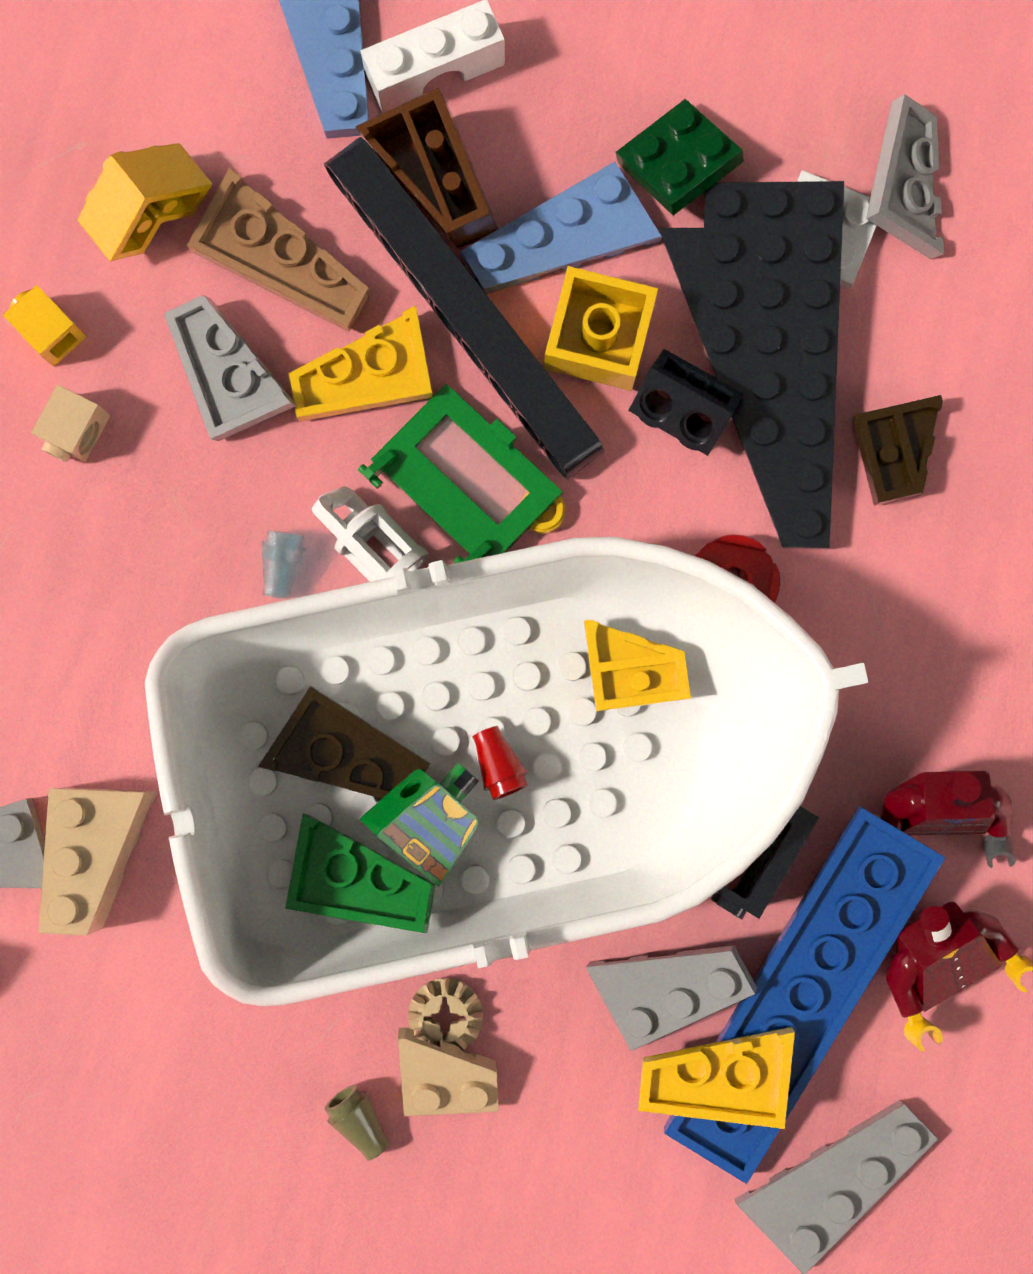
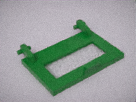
M445 384L371 458L373 463L367 467L365 464H362L358 468V471L376 489L380 488L383 484L378 478L383 472L470 554L465 559L458 555L454 559V563L506 553L528 531L534 522L563 495L562 490L514 447L513 442L517 437L498 419L489 424L448 384Z

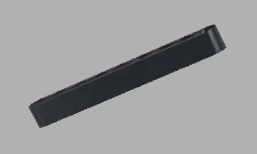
M359 137L326 161L324 167L335 185L564 478L569 479L604 453V448L593 430L371 146L362 137Z

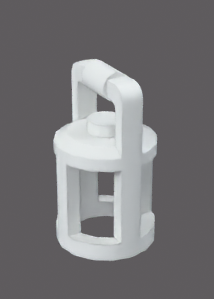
M344 486L321 495L312 507L314 515L337 537L334 547L340 555H344L370 582L394 577L393 570L408 568V571L418 570L429 556V553L421 545H418L386 513V509L381 504L369 507L348 487ZM343 505L347 506L352 512L344 520L333 511ZM373 535L399 560L391 568L366 544Z

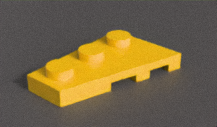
M416 305L401 312L402 316L383 326L379 324L366 331L365 336L342 348L337 347L290 372L289 377L293 400L297 404L295 406L296 417L299 422L432 398L433 394Z
M793 1027L643 1057L638 1111L785 1129L795 1036Z

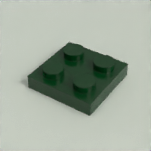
M686 99L615 152L618 164L673 216L744 162L743 150Z

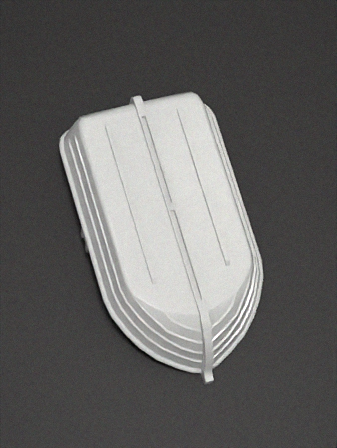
M620 537L570 538L446 565L443 560L431 562L429 567L419 570L408 571V568L393 570L394 577L210 616L188 624L170 635L157 650L149 664L145 679V691L152 749L164 815L171 814L174 824L175 836L169 837L173 862L201 970L216 988L243 1004L257 1006L288 1005L477 963L478 968L492 965L493 961L513 957L514 960L528 958L532 950L658 923L696 907L741 875L776 840L802 804L828 744L838 712L839 689L869 683L864 663L834 669L823 649L790 615L754 585L714 563L667 546ZM594 620L599 622V624L684 651L691 699L596 712L584 621ZM310 686L430 762L431 764L425 773L438 784L456 763H459L479 780L461 802L463 806L479 819V824L439 887L437 885L435 887L428 933L285 909L303 813L318 819L429 880L379 839L360 820L382 798L258 767ZM493 726H499L502 736L528 772L525 775L528 784L526 788L498 800H493L490 792L484 791L476 745L472 738L476 733Z

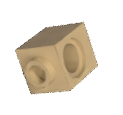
M57 384L31 433L45 442L41 449L44 452L66 463L70 456L85 463L111 415L98 404Z

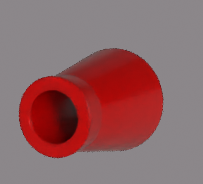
M499 726L487 728L472 736L476 745L484 791L490 792L493 800L507 797L528 786L525 775L528 772L502 736Z

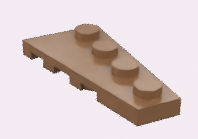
M229 167L187 244L190 252L350 332L370 295L369 287L326 250H322L307 237V234L294 222L291 223L273 207L272 203L259 192L256 193L243 181L242 177Z

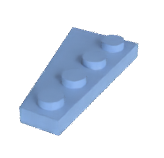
M279 0L326 139L362 136L355 126L369 120L366 75L360 50L364 49L360 0Z

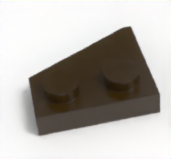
M941 395L856 414L852 418L874 506L918 496L923 493L928 473L926 469L927 460L932 454L935 440L933 432L937 414L941 410L943 403Z

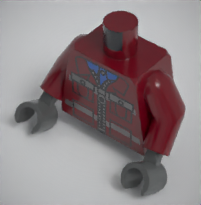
M923 772L895 787L885 796L880 818L909 836L988 833L989 835L983 840L988 866L993 868L992 860L1000 855L1007 856L1009 867L1015 864L1016 858L1011 838L1009 837L1012 825V802L1005 790L996 784H991L989 772Z

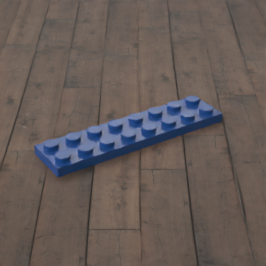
M860 806L857 807L754 977L753 981L757 986L756 993L739 1002L716 1042L793 1027L795 1036L786 1119L946 858ZM671 1115L664 1126V1134L745 1184L749 1182L780 1131L779 1128Z

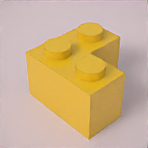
M180 143L163 146L152 145L146 149L129 152L118 151L110 155L103 163V171L94 188L86 196V204L77 221L110 262L143 254L162 222L193 216L196 213L212 183Z

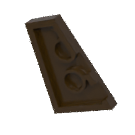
M310 686L258 767L383 798L414 770L421 769L426 772L431 763Z

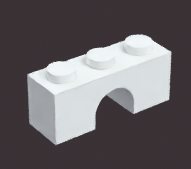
M482 0L360 50L366 78L382 114L422 96L425 85L442 73L460 71L465 82L505 65L504 37L487 0Z

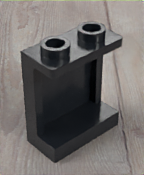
M799 806L776 840L745 870L736 887L731 890L724 886L713 894L710 900L741 920L747 912L760 919L819 820V817Z

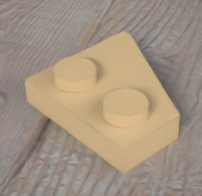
M407 1027L399 1028L398 1048L404 1116L499 1112L496 1060L478 1053H466L458 1046L442 1040L436 1046L414 1038V1030Z

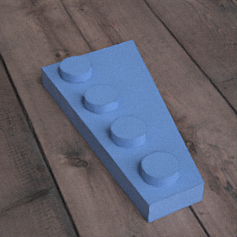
M613 162L463 249L461 257L485 294L539 279L542 274L559 269L566 271L568 266L576 268L583 262L603 256L610 258L623 254L624 250L641 245L645 247L660 243L662 236L616 162Z

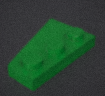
M302 814L285 909L428 933L436 887L434 883L308 814Z

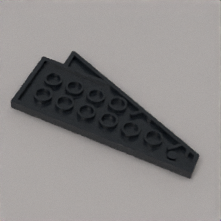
M844 181L717 182L705 191L704 228H661L662 241L716 378L744 393L731 417L782 548L825 550L830 548Z

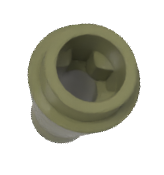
M356 1085L348 1086L337 1093L325 1106V1111L329 1115L327 1122L355 1146L366 1160L369 1161L378 1157L389 1146L390 1141L382 1130L366 1091L360 1092Z

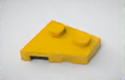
M594 620L584 621L596 712L691 699L684 651L599 624V622Z

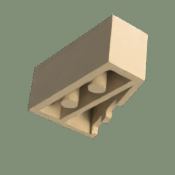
M74 787L49 788L39 933L87 936L103 929L125 875L123 873L133 847L137 845L142 833L140 832L150 805L154 803L158 791Z

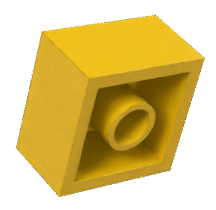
M568 266L545 352L544 369L632 391L658 288Z

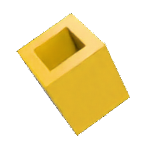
M37 284L31 290L18 294L12 300L10 309L3 314V317L34 350L53 367L87 337Z

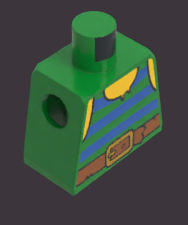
M456 763L439 784L421 769L414 770L369 809L360 820L379 839L439 887L479 824V819L461 804L479 780L459 763Z

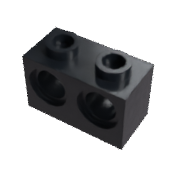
M663 349L651 366L628 411L638 416L644 424L653 428H659L677 438L686 448L698 450L708 456L744 393L670 351ZM657 390L665 391L671 399L662 397ZM697 413L707 415L711 421L701 419Z

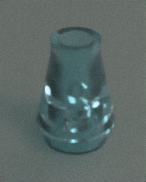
M267 530L266 541L261 540L264 578L263 595L290 599L291 589L307 550V547H303L304 535Z

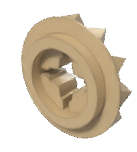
M439 978L426 983L415 993L409 1006L407 1019L410 1029L414 1030V1038L436 1046L442 1040L456 1045L464 1051L479 1035L483 1022V1010L477 994L470 986L457 979ZM443 997H447V1005H449L451 1013L458 1014V1016H466V1018H459V1020L451 1022L447 1036H443V1029H441L439 1021L425 1018V1016L439 1013L443 1004Z

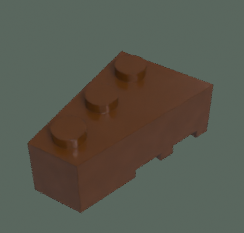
M439 88L355 126L378 157L457 248L498 230L452 112Z

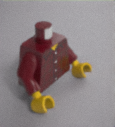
M953 901L941 907L931 906L924 909L919 916V920L902 929L896 939V954L886 973V981L901 1016L908 1018L904 1027V1035L920 1051L925 1052L921 1044V1038L925 1032L939 1045L943 1040L941 1030L924 1018L921 1012L928 1011L1001 967L1000 962L1005 961L1007 963L1005 973L1020 991L1028 992L1020 983V978L1027 971L1033 972V962L1027 956L1017 954L1019 947L997 918L973 909L963 912L957 903Z

